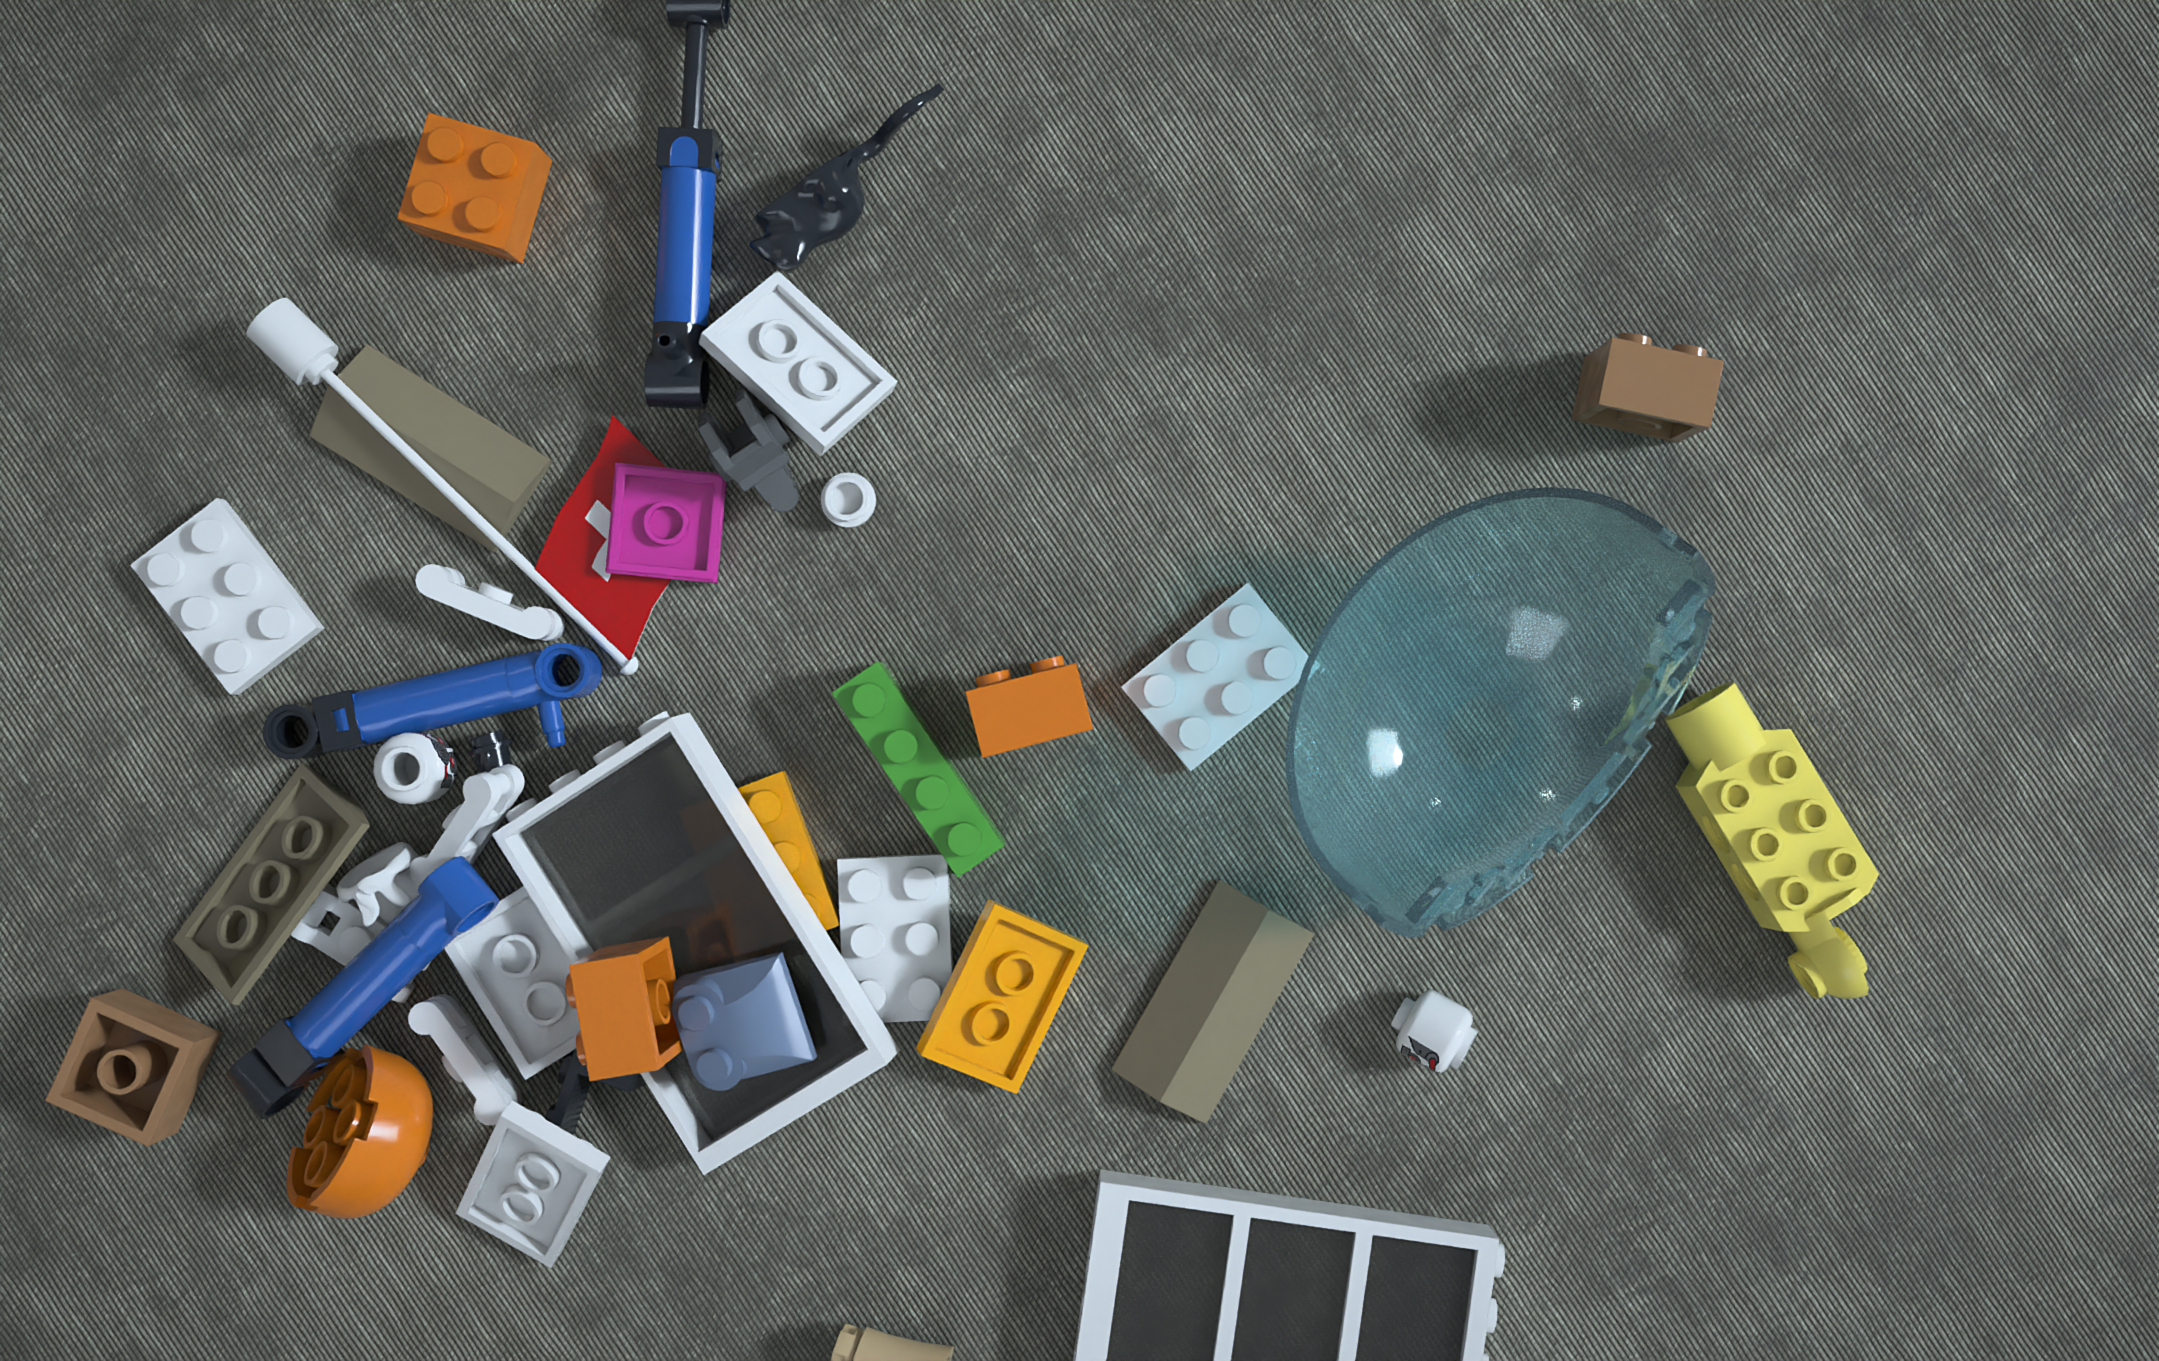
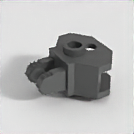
M742 386L734 392V395L737 397L735 404L746 422L729 434L707 410L698 416V430L711 452L708 455L709 459L725 482L728 483L734 479L744 492L755 486L766 502H770L769 507H773L774 511L777 510L780 514L781 512L793 511L797 502L800 501L798 497L800 493L797 489L798 483L795 482V477H792V473L786 465L790 462L788 447L785 444L790 442L792 438L780 419L773 412L767 415L757 399Z

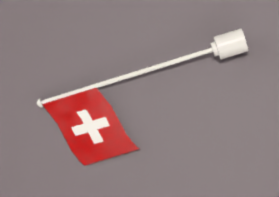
M281 298L271 303L255 317L247 329V337L297 385H302L309 381L313 385H317L325 380L623 667L620 673L631 675L637 671L638 660L636 657H632L654 606L672 579L609 574L605 572L615 463L666 468L613 415L611 416L608 431L597 457L558 513L537 564L534 567L333 373L338 366V361L335 359L338 346L290 299Z

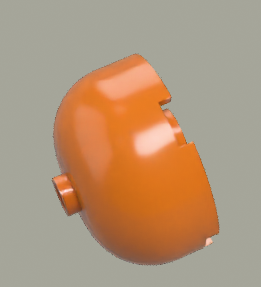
M365 1043L361 1050L351 1047L344 1050L345 1054L326 1071L305 1110L313 1114L304 1132V1147H292L287 1169V1195L290 1203L295 1207L338 1219H355L373 1214L390 1204L402 1193L426 1159L430 1147L434 1111L432 1095L425 1078L405 1058ZM331 1094H332V1097H331V1104H332V1106L335 1107V1108H338V1109H342L341 1111L326 1106V1105H327V1102H328V1100H329V1097L331 1096Z

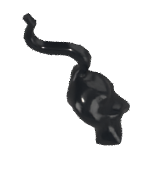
M938 83L930 90L922 92L907 101L891 114L878 131L867 141L824 163L803 178L787 193L757 213L754 220L763 228L765 235L751 241L749 244L750 248L776 268L792 273L805 262L809 253L814 248L840 239L851 231L858 223L865 204L858 171L859 164L869 161L881 153L906 121L914 116L924 104L933 101L944 91L941 84Z

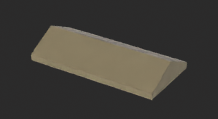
M367 344L337 377L505 538L553 460ZM328 385L309 434L311 438L492 552L497 551L498 547L336 390Z
M301 763L172 939L230 1004L239 1006L369 828L370 824L359 802L315 769Z
M1218 879L1119 1052L1111 1070L1157 1101L1206 1124L1314 933Z

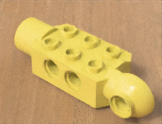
M1734 681L1719 685L1685 703L1664 719L1689 760L1675 787L1758 924L1763 928L1783 931L1789 934L1797 948V952L1788 956V964L1800 985L1813 998L1819 999L1826 994L1841 999H1854L1868 995L1869 987L1864 975L1868 968L1862 953L1850 936L1839 927H1833L1829 920L1854 906L1865 895L1869 894L1879 873L1792 730H1764Z

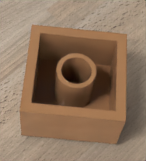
M1619 333L1617 338L1612 337L1584 357L1571 421L1678 443L1711 428L1724 361L1706 357L1707 350L1702 347L1676 344L1673 345L1671 350L1652 346V339L1645 335Z
M123 988L91 997L45 1101L145 1146L153 1145L179 1132L222 1032Z

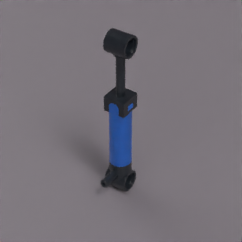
M666 0V12L670 26L686 29L681 128L658 126L656 166L661 171L652 351L649 352L646 359L644 390L648 407L704 410L709 399L710 367L706 355L707 351L699 344L701 333L708 328L716 182H721L723 144L714 129H702L708 32H711L713 29L727 30L730 21L731 0Z

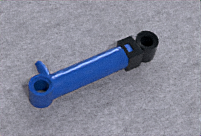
M555 643L539 650L367 689L347 690L311 698L313 705H282L274 709L266 717L263 725V739L267 748L275 756L283 759L318 758L330 752H345L380 744L381 741L389 740L391 737L405 732L421 733L537 706L542 730L546 735L548 746L551 748L559 747L566 743L563 732L565 726L559 701L582 698L591 694L601 681L602 664L598 655L588 647L572 643ZM573 656L580 666V674L572 685L567 686L561 681L558 675V668L564 658ZM299 718H302L309 728L308 738L302 746L296 742L293 736V727Z
M465 857L453 858L428 875L417 889L419 895L294 1016L282 1018L275 1023L254 1044L255 1048L243 1055L228 1070L227 1077L260 1119L274 1116L299 1098L309 1086L308 1081L320 1078L345 1054L341 1048L458 935L472 929L496 908L499 898Z

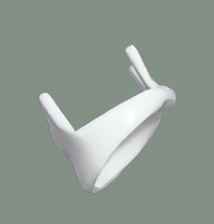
M404 842L396 843L377 852L351 869L338 883L336 890L341 902L347 903L355 899L362 913L365 926L372 925L378 916L389 924L402 909L406 908L419 895L417 890L419 887L411 880L409 867L411 862L420 856L409 844Z

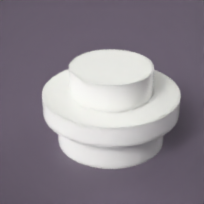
M841 473L832 477L825 484L821 493V506L824 514L834 524L852 528L864 524L872 516L876 507V495L872 485L861 475Z

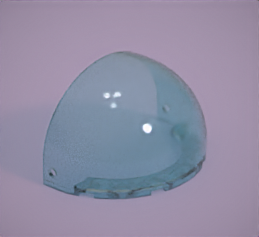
M1557 487L1520 489L1495 494L1468 503L1429 522L1390 549L1350 589L1330 616L1304 665L1289 716L1285 748L1289 800L1300 834L1307 849L1321 870L1377 924L1395 934L1408 938L1423 937L1427 929L1433 924H1437L1444 931L1461 925L1491 909L1532 879L1534 872L1528 867L1537 859L1540 860L1551 847L1560 854L1593 821L1623 786L1653 745L1645 736L1656 724L1655 720L1661 711L1666 715L1673 714L1686 690L1705 647L1713 616L1712 613L1704 608V602L1715 593V578L1710 566L1699 550L1647 514L1625 502L1595 492Z

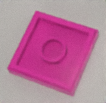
M615 463L605 572L609 574L718 584L727 482L724 481L719 473Z

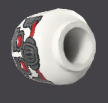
M405 732L391 737L380 747L374 759L373 774L377 786L388 798L400 804H421L439 799L450 789L456 777L457 762L453 750L442 738L432 733Z
M1427 990L1422 993L1416 1002L1406 997L1391 1023L1392 1027L1399 1030L1396 1039L1397 1050L1402 1055L1434 1073H1442L1449 1066L1457 1070L1478 1033L1476 1029L1471 1027L1473 1016L1467 1008L1433 990Z

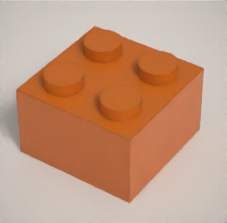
M428 112L397 219L419 235L523 264L552 160L535 142Z
M1061 655L1030 663L1031 675L1012 679L1010 671L1007 669L976 677L977 688L965 691L982 758L1092 730L1093 726L1077 664L1065 665Z
M669 936L602 947L569 965L570 974L567 975L565 982L566 996L569 1005L577 1009L580 1031H578L576 1036V1051L580 1063L583 1066L587 1065L589 1081L659 1070L684 1050L672 1015L673 983L676 981Z

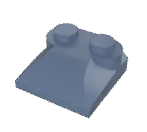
M783 952L685 974L673 983L672 1015L692 1073L705 1087L716 1091L728 1090L734 1087L741 1079L813 1061L817 1057Z

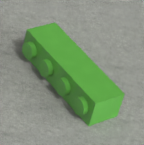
M877 661L832 692L838 704L957 878L1004 847L1006 844L1005 839L884 663Z

